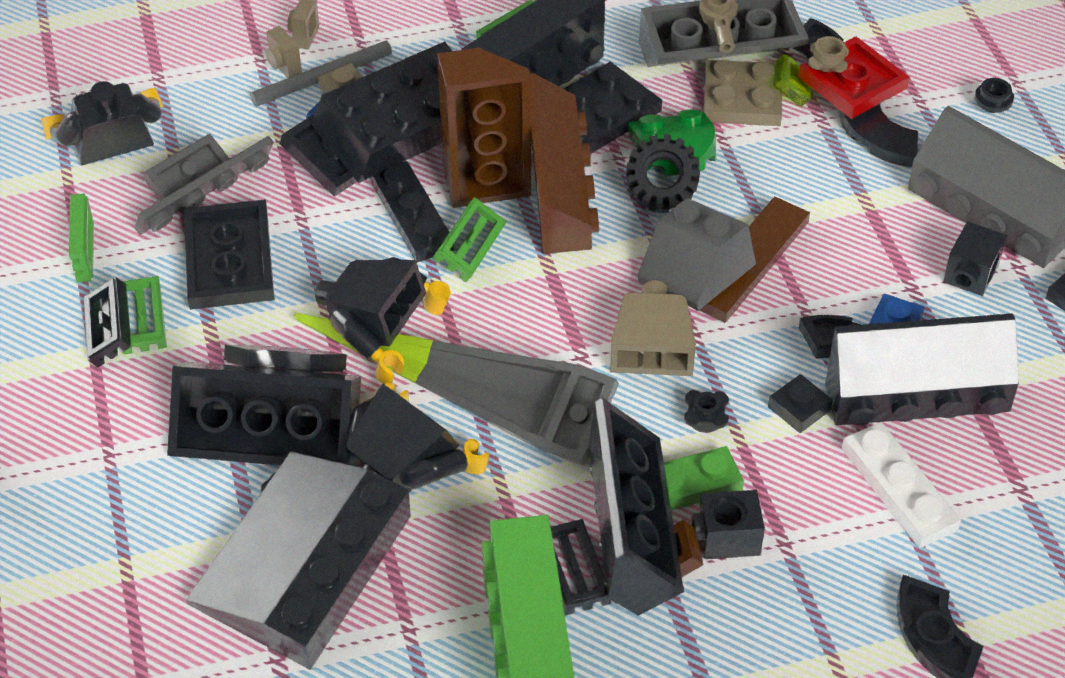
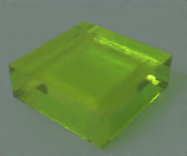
M784 54L775 61L773 87L802 107L810 101L811 87L798 77L800 65Z

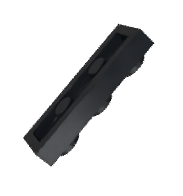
M405 161L398 165L390 166L385 171L371 177L372 186L414 260L418 263L433 258L449 234V230L409 162ZM454 244L450 248V251H454Z

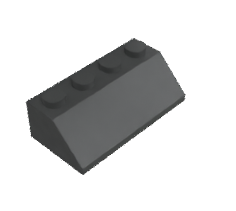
M701 0L641 8L639 44L647 68L808 45L809 38L792 0H735L738 4L737 14L732 19L730 26L735 48L730 53L720 51L716 31L710 29L703 21L699 12Z
M948 105L941 113L914 158L908 189L965 223L968 221L1007 235L1004 246L1038 266L1045 268L1065 249V170Z

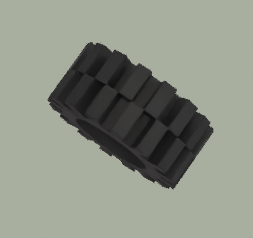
M664 134L663 139H658L657 135L650 136V141L645 143L642 140L638 143L637 150L633 149L630 154L626 170L629 192L632 197L635 196L637 198L636 203L641 207L643 204L647 205L648 210L655 212V209H662V213H669V209L675 208L685 199H692L700 178V162L698 157L694 156V149L691 145L686 147L684 140L679 137L676 141L671 140V135ZM668 160L677 167L679 177L675 184L667 188H659L649 181L647 170L655 161Z

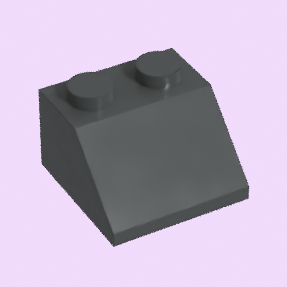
M687 198L658 220L637 275L638 281L642 284L652 280L661 281L666 284L668 294L684 296L688 306L699 311L756 265L749 226L742 221Z

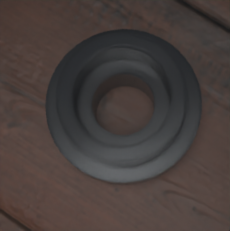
M988 78L976 89L974 100L980 108L987 112L998 113L1007 111L1012 107L1014 101L1012 86L1001 78Z

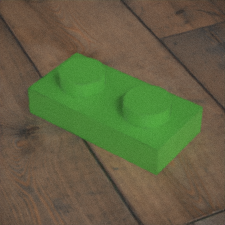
M727 446L664 462L671 511L700 503L701 494L743 491L744 479Z

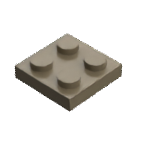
M706 59L703 112L712 123L781 126L782 64Z

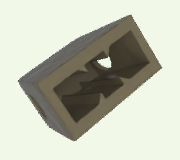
M657 280L646 282L642 287V293L629 292L625 294L611 340L610 372L693 376L696 342L686 298L682 295L668 294L666 284Z

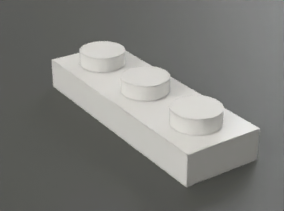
M882 422L843 439V452L919 549L959 530L961 519Z

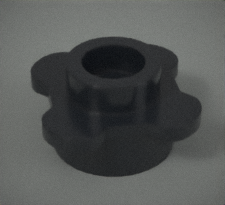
M691 390L686 393L685 402L688 404V411L684 414V421L687 425L696 431L711 433L724 428L728 424L729 417L725 414V407L729 404V397L725 393L720 391L715 393L700 392L698 390Z

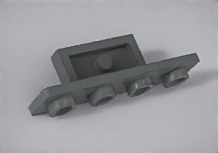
M209 133L145 171L143 179L160 201L138 215L135 230L139 235L149 229H152L153 232L159 231L172 221L173 215L184 208L198 207L206 199L205 195L215 189L219 192L228 189L237 181L238 175L246 170H249L251 173L259 170L269 161L268 155L274 141L270 136H267L232 158H229Z

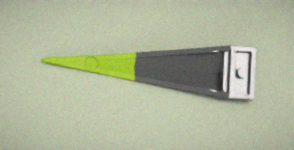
M302 313L294 314L300 323L359 353L332 327L330 319ZM398 334L390 347L380 346L384 352L394 350L403 356L404 367L401 374L397 373L392 367H388L394 373L545 453L549 452L583 466L586 465L590 455L589 437L595 402L603 397L611 403L619 385L616 378L573 363L496 352Z

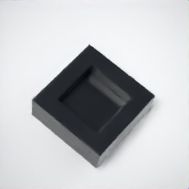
M799 374L769 397L768 408L797 432L802 433L831 411L833 399L802 374Z

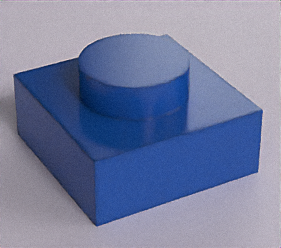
M884 293L869 324L918 321L922 319L925 307Z

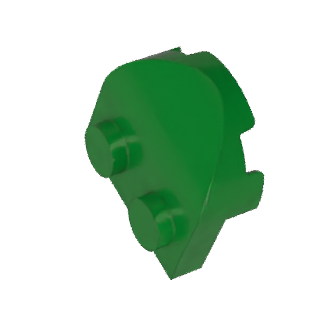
M687 109L678 112L676 116L645 115L639 121L628 122L629 138L636 149L638 148V143L642 140L645 143L650 141V136L657 135L658 139H663L664 134L671 135V140L676 141L679 137L684 140L686 147L691 145L694 149V156L699 159L700 171L705 169L706 160L716 161L715 126L704 112ZM668 160L655 161L647 170H651L653 166H662L666 175H679L677 167Z

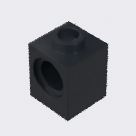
M967 221L949 254L943 282L983 296L1000 264L1007 235Z
M745 490L701 494L699 513H692L691 525L695 527L697 540L702 542L704 559L761 556L765 526L758 491Z

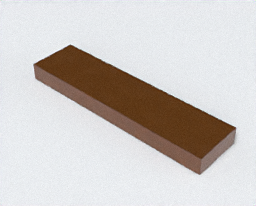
M774 196L749 226L756 265L701 308L700 311L726 323L809 223L810 212Z

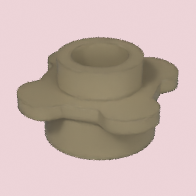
M826 36L819 38L815 43L811 44L810 51L813 53V57L809 58L808 63L810 67L825 72H843L847 69L848 64L845 61V57L848 56L849 49L841 39Z

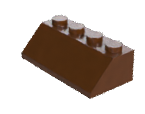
M481 48L437 53L443 167L452 208L467 206L474 197L484 204L531 196V88L529 69Z
M531 73V145L543 254L592 250V233L599 232V219L597 208H589L588 200L595 199L593 175H585L584 167H591L589 142L581 143L580 135H587L585 111L577 112L576 96Z

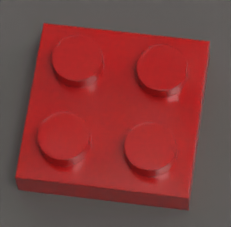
M857 36L844 42L849 49V54L845 57V61L848 64L845 71L825 72L820 69H813L809 66V61L800 65L798 74L801 80L850 119L906 90L910 76Z

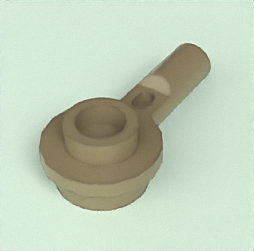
M701 0L699 12L703 21L710 29L716 31L720 51L730 53L735 48L730 26L732 19L737 14V2L735 0Z

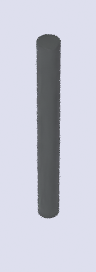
M387 40L253 91L250 93L251 100L255 107L314 85L318 83V76L350 63L357 68L391 55L392 48Z

